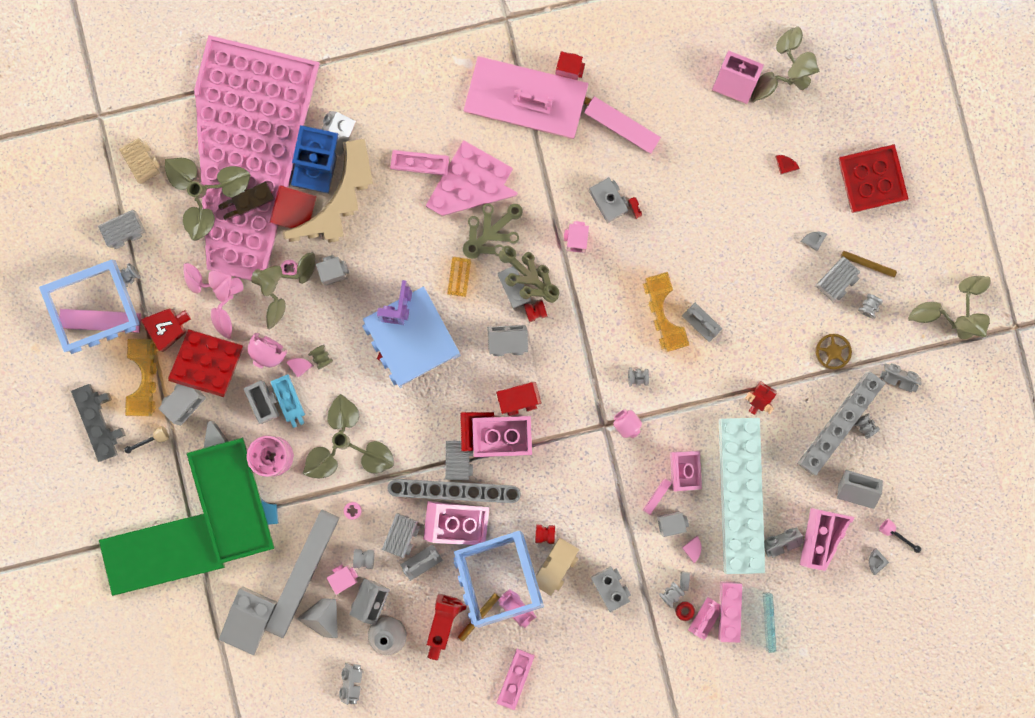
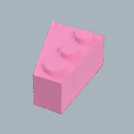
M811 508L800 565L826 571L837 551L836 548L839 542L844 538L850 522L852 523L855 517Z

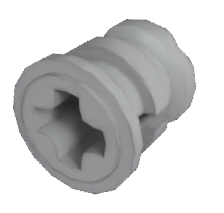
M130 263L127 264L126 269L120 270L126 287H128L129 283L132 284L135 278H141L139 272Z
M868 294V299L864 300L862 303L863 307L859 308L858 311L869 318L875 319V312L879 311V305H882L883 301L875 295Z
M629 368V387L632 384L648 386L649 370L641 371V369L632 370V368Z
M869 413L859 418L854 425L860 427L859 431L861 433L864 432L866 439L872 437L880 430L878 426L874 425L875 421L869 418Z
M674 582L670 588L667 587L665 589L666 592L664 594L659 593L662 600L671 608H673L674 602L677 603L680 596L685 595Z

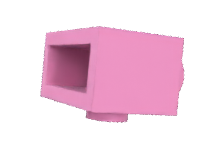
M574 221L573 224H569V229L565 230L564 241H567L566 251L586 252L589 226H585V222Z

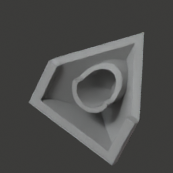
M323 598L297 618V620L323 637L338 638L336 599Z

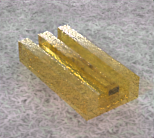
M452 256L447 295L467 296L471 259ZM456 261H458L459 269L456 291H452ZM463 262H466L467 266L463 292H459Z

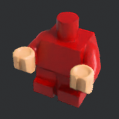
M760 381L754 392H749L745 397L752 405L749 412L755 415L760 410L771 414L774 407L770 403L777 395V391Z

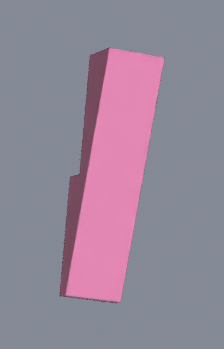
M595 96L584 111L585 114L647 153H652L661 138Z
M60 309L59 318L63 329L105 331L129 322L126 312ZM136 313L140 325L136 326V330L132 332L140 333L141 313Z

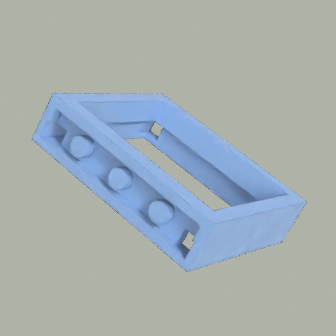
M116 260L106 261L39 287L64 352H70L71 354L80 352L83 346L88 345L89 348L100 344L99 340L107 338V341L118 337L117 333L125 331V334L136 330V326L140 325ZM110 271L129 322L69 344L50 293Z
M521 531L454 551V565L460 572V576H458L459 584L461 587H464L465 591L463 599L466 606L469 605L470 613H468V617L471 620V624H474L475 627L480 628L544 607L524 534ZM515 542L532 604L482 619L465 558Z

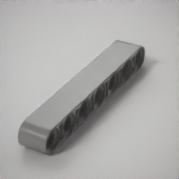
M394 479L388 484V492L395 497L515 503L521 496L519 488L513 485ZM398 482L402 485L400 493L393 492V483ZM414 483L421 486L419 494H414L411 491V486ZM436 484L440 487L439 495L431 494L430 487ZM451 486L459 487L460 493L458 496L450 495L449 489ZM470 487L478 488L479 495L477 497L469 496L468 490ZM490 488L498 490L499 494L494 499L490 498L487 494ZM509 489L517 491L518 496L516 499L511 500L507 497L506 493Z
M324 510L320 511L265 631L284 638L333 534L339 517Z

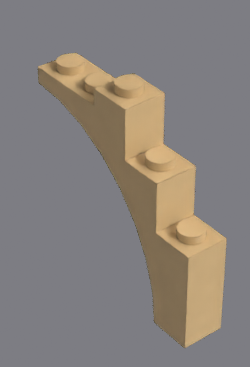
M365 138L343 142V173L332 199L311 220L298 227L282 231L283 239H289V242L299 241L301 236H308V239L319 237V233H321L322 239L328 240V243L339 241V237H344L340 214L342 213L343 217L354 215L353 211L358 210L354 187H357V191L368 189V185L373 184Z

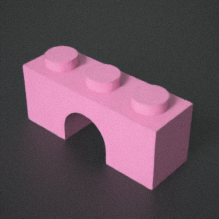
M720 581L721 618L719 620L718 640L720 642L740 643L742 584L740 582Z

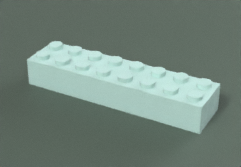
M760 418L719 419L724 573H765Z

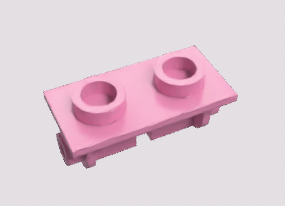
M518 86L514 93L513 105L550 115L555 96Z
M511 589L498 599L499 605L505 611L525 606L520 600V596ZM531 611L512 618L520 627L526 628L537 616Z
M707 597L688 631L705 640L721 613V605Z

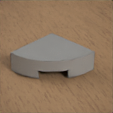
M812 232L807 234L800 242L818 251L827 233Z
M874 548L869 557V567L873 575H876L889 562L877 548Z
M689 572L680 573V589L682 591H688Z

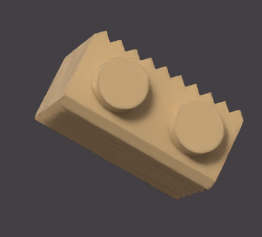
M137 138L119 148L138 183L142 184L160 174L158 168L161 166L156 157H151L149 153L151 148L146 140L142 141L140 138Z

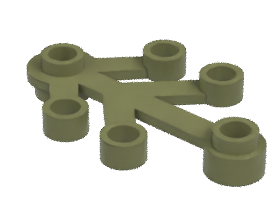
M489 203L485 204L482 207L484 213L483 235L478 239L477 227L480 221L478 217L471 216L468 219L470 226L469 240L463 245L464 255L470 259H475L480 254H495L499 257L495 250L498 247L503 249L504 246L500 244L495 247L482 245L487 241H505L516 244L519 241L518 233L502 234L497 232L512 219L516 220L522 216L523 210L519 204H511L508 207V213L492 227L491 217L494 207ZM490 206L492 211L486 213L484 211L485 207ZM513 208H517L519 212L517 214H513L511 210ZM472 219H476L478 221L477 224L474 226L470 224V221ZM513 234L516 235L517 240L511 241L510 236ZM475 246V252H470L469 247Z
M504 246L499 252V259L503 263H510L524 275L520 276L510 273L505 278L506 284L511 287L516 283L535 285L538 289L524 286L520 290V296L523 299H529L531 296L543 297L547 302H555L560 292L557 286L550 282L548 267L540 265L536 269L534 255L531 252H526L522 256V261L528 266L527 269L515 258V249L511 246Z

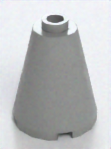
M385 616L379 618L376 621L377 624L371 625L369 628L368 640L370 646L382 655H392L399 652L406 642L407 634L404 625L393 617Z

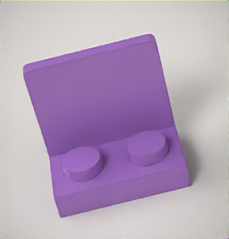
M402 280L398 310H395V307L392 306L378 308L377 316L381 322L404 325L405 320H408L409 309H407V302H411L412 290H410L406 280Z

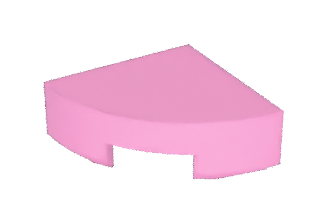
M301 358L291 359L286 362L297 377H300L314 366L309 361Z
M698 536L682 547L693 563L698 560L701 554V542Z

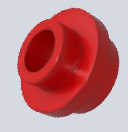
M684 601L677 605L675 612L680 620L689 621L694 617L695 608L691 603ZM683 608H688L689 610L686 615L681 612Z

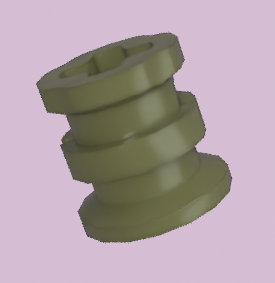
M325 345L315 348L308 354L313 356V362L317 363L318 370L333 362L332 358L328 357L329 353L324 350Z

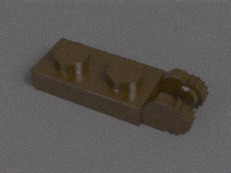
M265 181L219 204L218 207L222 210L235 205L236 210L223 216L224 220H229L238 215L246 214L275 199Z

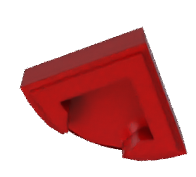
M785 155L775 156L780 175L800 169L797 162Z
M637 198L629 199L628 204L635 218L641 217L642 211L638 206Z

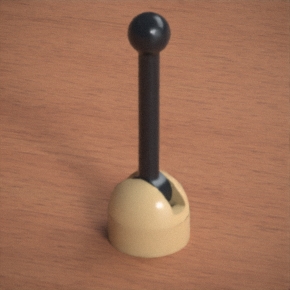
M164 426L155 429L153 437L131 447L126 446L124 451L129 454L132 450L153 440L165 442L169 440V434Z

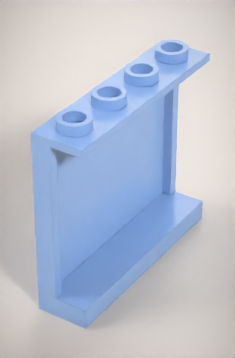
M424 286L412 292L411 302H407L409 318L405 320L404 325L381 322L377 312L363 318L365 324L362 327L367 336L371 334L374 339L371 342L376 352L380 351L383 357L380 360L385 369L389 367L392 373L389 377L393 385L398 384L399 388L450 359H456L461 356ZM399 300L388 306L395 307V310H398Z

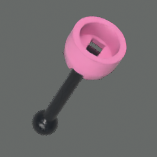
M886 519L880 526L879 531L884 535L891 536L894 534L912 547L915 553L921 552L920 546L914 545L896 532V525L890 519Z

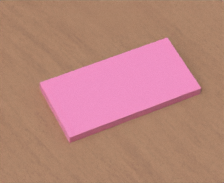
M478 56L464 112L575 139L589 84ZM518 86L555 96L550 115L513 105L514 93Z

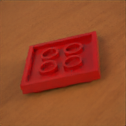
M895 144L838 158L851 213L909 199Z
M188 329L169 374L168 381L225 397L243 351V345Z

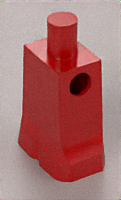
M444 594L437 595L435 615L426 644L430 646L427 656L429 659L439 660L441 649H446L454 618L467 608L458 598Z

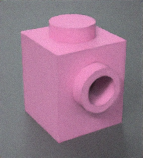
M341 564L332 570L334 574L327 577L328 582L337 595L357 583L358 580L356 578L359 576L353 567L350 568L349 565L344 567Z

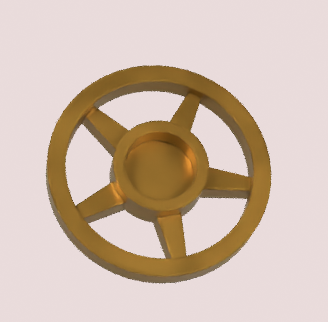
M829 334L822 337L816 346L817 360L827 369L835 370L844 367L852 356V348L849 341L839 334ZM831 337V345L827 348H821V343L826 338ZM834 337L842 339L846 345L839 346L835 344ZM848 347V357L845 361L841 354L842 350ZM819 350L826 352L828 357L826 364L821 360ZM832 359H839L843 363L836 367L829 366Z

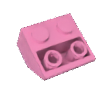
M728 50L712 91L747 104L764 64Z

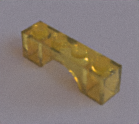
M668 272L645 278V283L642 285L645 295L649 294L650 297L648 306L650 312L655 314L656 320H653L656 331H660L661 338L659 343L661 349H665L667 353L690 346L685 328L669 322L663 311L664 300L673 291Z
M152 339L127 340V358L139 366L142 380L139 388L131 395L126 396L125 416L152 417V413H155L156 403L153 401V393H156V382H153L154 374L157 372V364L154 363L157 347Z

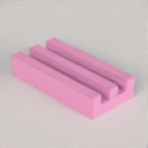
M665 478L663 479L643 511L651 515L672 484Z

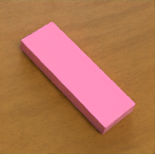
M393 150L390 169L447 176L449 156Z
M516 649L497 704L515 710L535 657L534 654Z

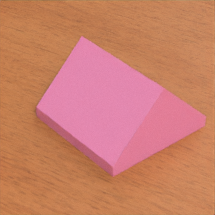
M700 451L670 452L672 491L702 489Z

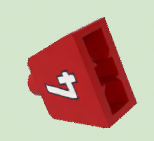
M169 308L145 317L141 321L157 349L164 352L186 334L183 324L190 321L191 317L186 310L176 315L175 311Z

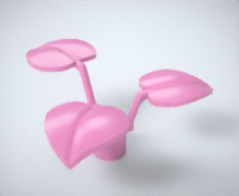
M185 263L183 270L188 288L193 293H200L201 287H211L217 299L221 301L217 308L211 309V320L215 329L223 337L231 339V319L222 307L230 299H233L234 294L243 291L242 281L238 277L231 279L232 275L212 270L209 272V283L204 284L202 283V275L195 266Z

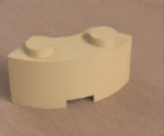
M559 537L536 574L540 590L551 596L555 590L559 591L564 584L562 580L569 567L573 568L579 559L576 557L579 551L577 547Z

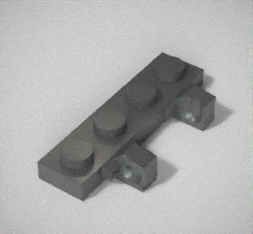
M91 384L72 390L71 393L98 462L117 456L114 445L118 444L116 439L126 436L124 429L120 428L111 432L110 428H107L100 410L102 409L101 404L112 400L110 394L104 393L99 395L98 392L94 393Z

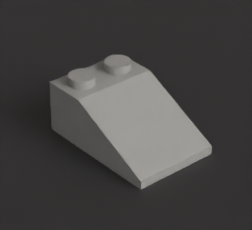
M239 588L219 640L251 655H255L278 602L248 588Z

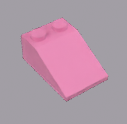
M531 416L473 418L474 457L532 455Z
M428 501L423 539L432 543L476 545L485 542L489 507Z

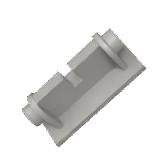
M696 302L682 315L708 342L715 338L723 329Z
M885 363V371H882L880 378L883 379L882 381L894 386L900 380L899 388L911 393L912 391L916 392L919 385L922 384L921 377L917 373L901 370L900 366L893 363L890 365Z
M797 527L788 529L777 536H770L764 540L765 552L768 557L772 556L773 558L785 553L783 549L785 545L788 551L800 547L804 543L803 536Z
M432 544L400 565L406 577L411 581L443 560Z
M345 663V668L342 669L343 686L340 688L339 697L341 702L346 705L349 703L357 704V701H359L360 686H354V682L361 683L363 669H361L359 664H353L352 666Z

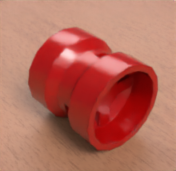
M542 299L537 300L534 304H524L529 323L539 317H548Z
M536 524L535 543L541 544L547 541L548 544H554L555 525L544 527L542 524Z

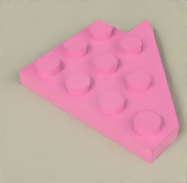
M463 140L448 166L447 176H442L426 207L441 216H445L487 203L515 197L518 193L504 185L513 168Z

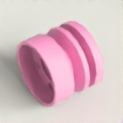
M259 437L251 443L247 451L249 467L260 476L273 477L282 475L289 470L293 463L294 454L292 447L288 441L281 437ZM271 453L276 454L274 460L269 459Z

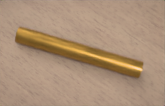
M842 251L841 258L845 257L849 261L893 278L897 274V270L850 252Z
M495 592L480 609L482 619L500 598ZM471 621L458 636L462 642L475 628Z

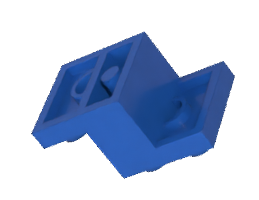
M300 125L292 160L295 168L291 186L329 194L337 159L335 149L338 133Z

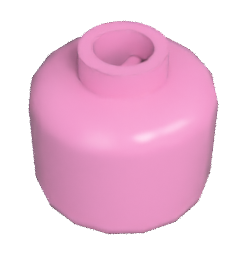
M624 409L615 415L613 425L622 437L634 438L641 432L639 429L642 426V422L633 410Z

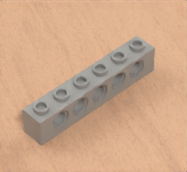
M871 371L866 372L797 464L810 474L817 475L885 385V382Z

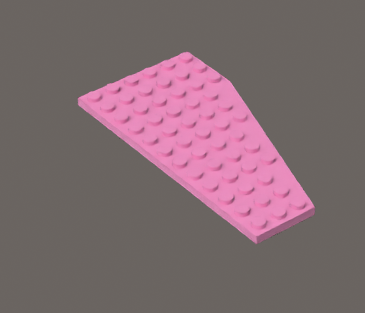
M208 35L194 89L202 184H220L217 179V174L220 170L229 166H237L246 169L251 175L246 190L266 181L276 200L279 186L289 187L294 167L292 160L300 125L304 126L320 66L319 62ZM222 187L207 189L206 195L202 197L203 209L212 210L215 218L213 228L205 236L207 270H217L224 274H230L233 277L251 281L252 274L256 269L264 270L269 265L279 226L269 223L275 200L241 216L238 215L229 220H224L223 216L226 213L236 210L235 205L220 210L218 205L231 198L223 194Z

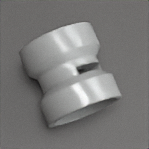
M355 549L353 568L363 566L367 569H373L374 550L363 552L361 549Z

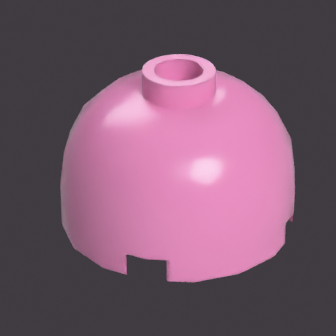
M254 333L248 345V354L254 360L253 364L262 369L264 366L270 368L280 364L286 356L287 350L282 351L283 346L267 336L260 338L258 337L260 333Z

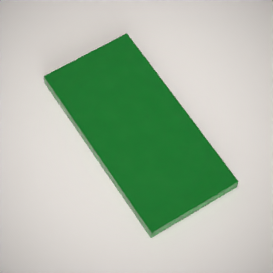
M244 437L187 452V458L217 563L222 564L274 549V543L254 472L248 465L247 447Z
M204 514L99 540L112 596L225 568V563H217Z

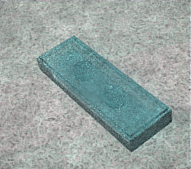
M764 592L763 607L766 651L774 653L776 652L773 594Z

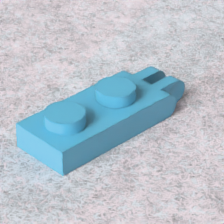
M289 374L270 381L286 421H291L293 428L297 427L295 421L297 418L300 425L305 424L302 418L305 412Z

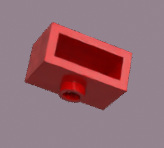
M560 51L555 75L574 80L582 78L585 69V63L582 62L583 56Z
M536 382L496 392L501 413H507L508 416L519 414V410L526 408V412L538 409L537 405L542 404Z

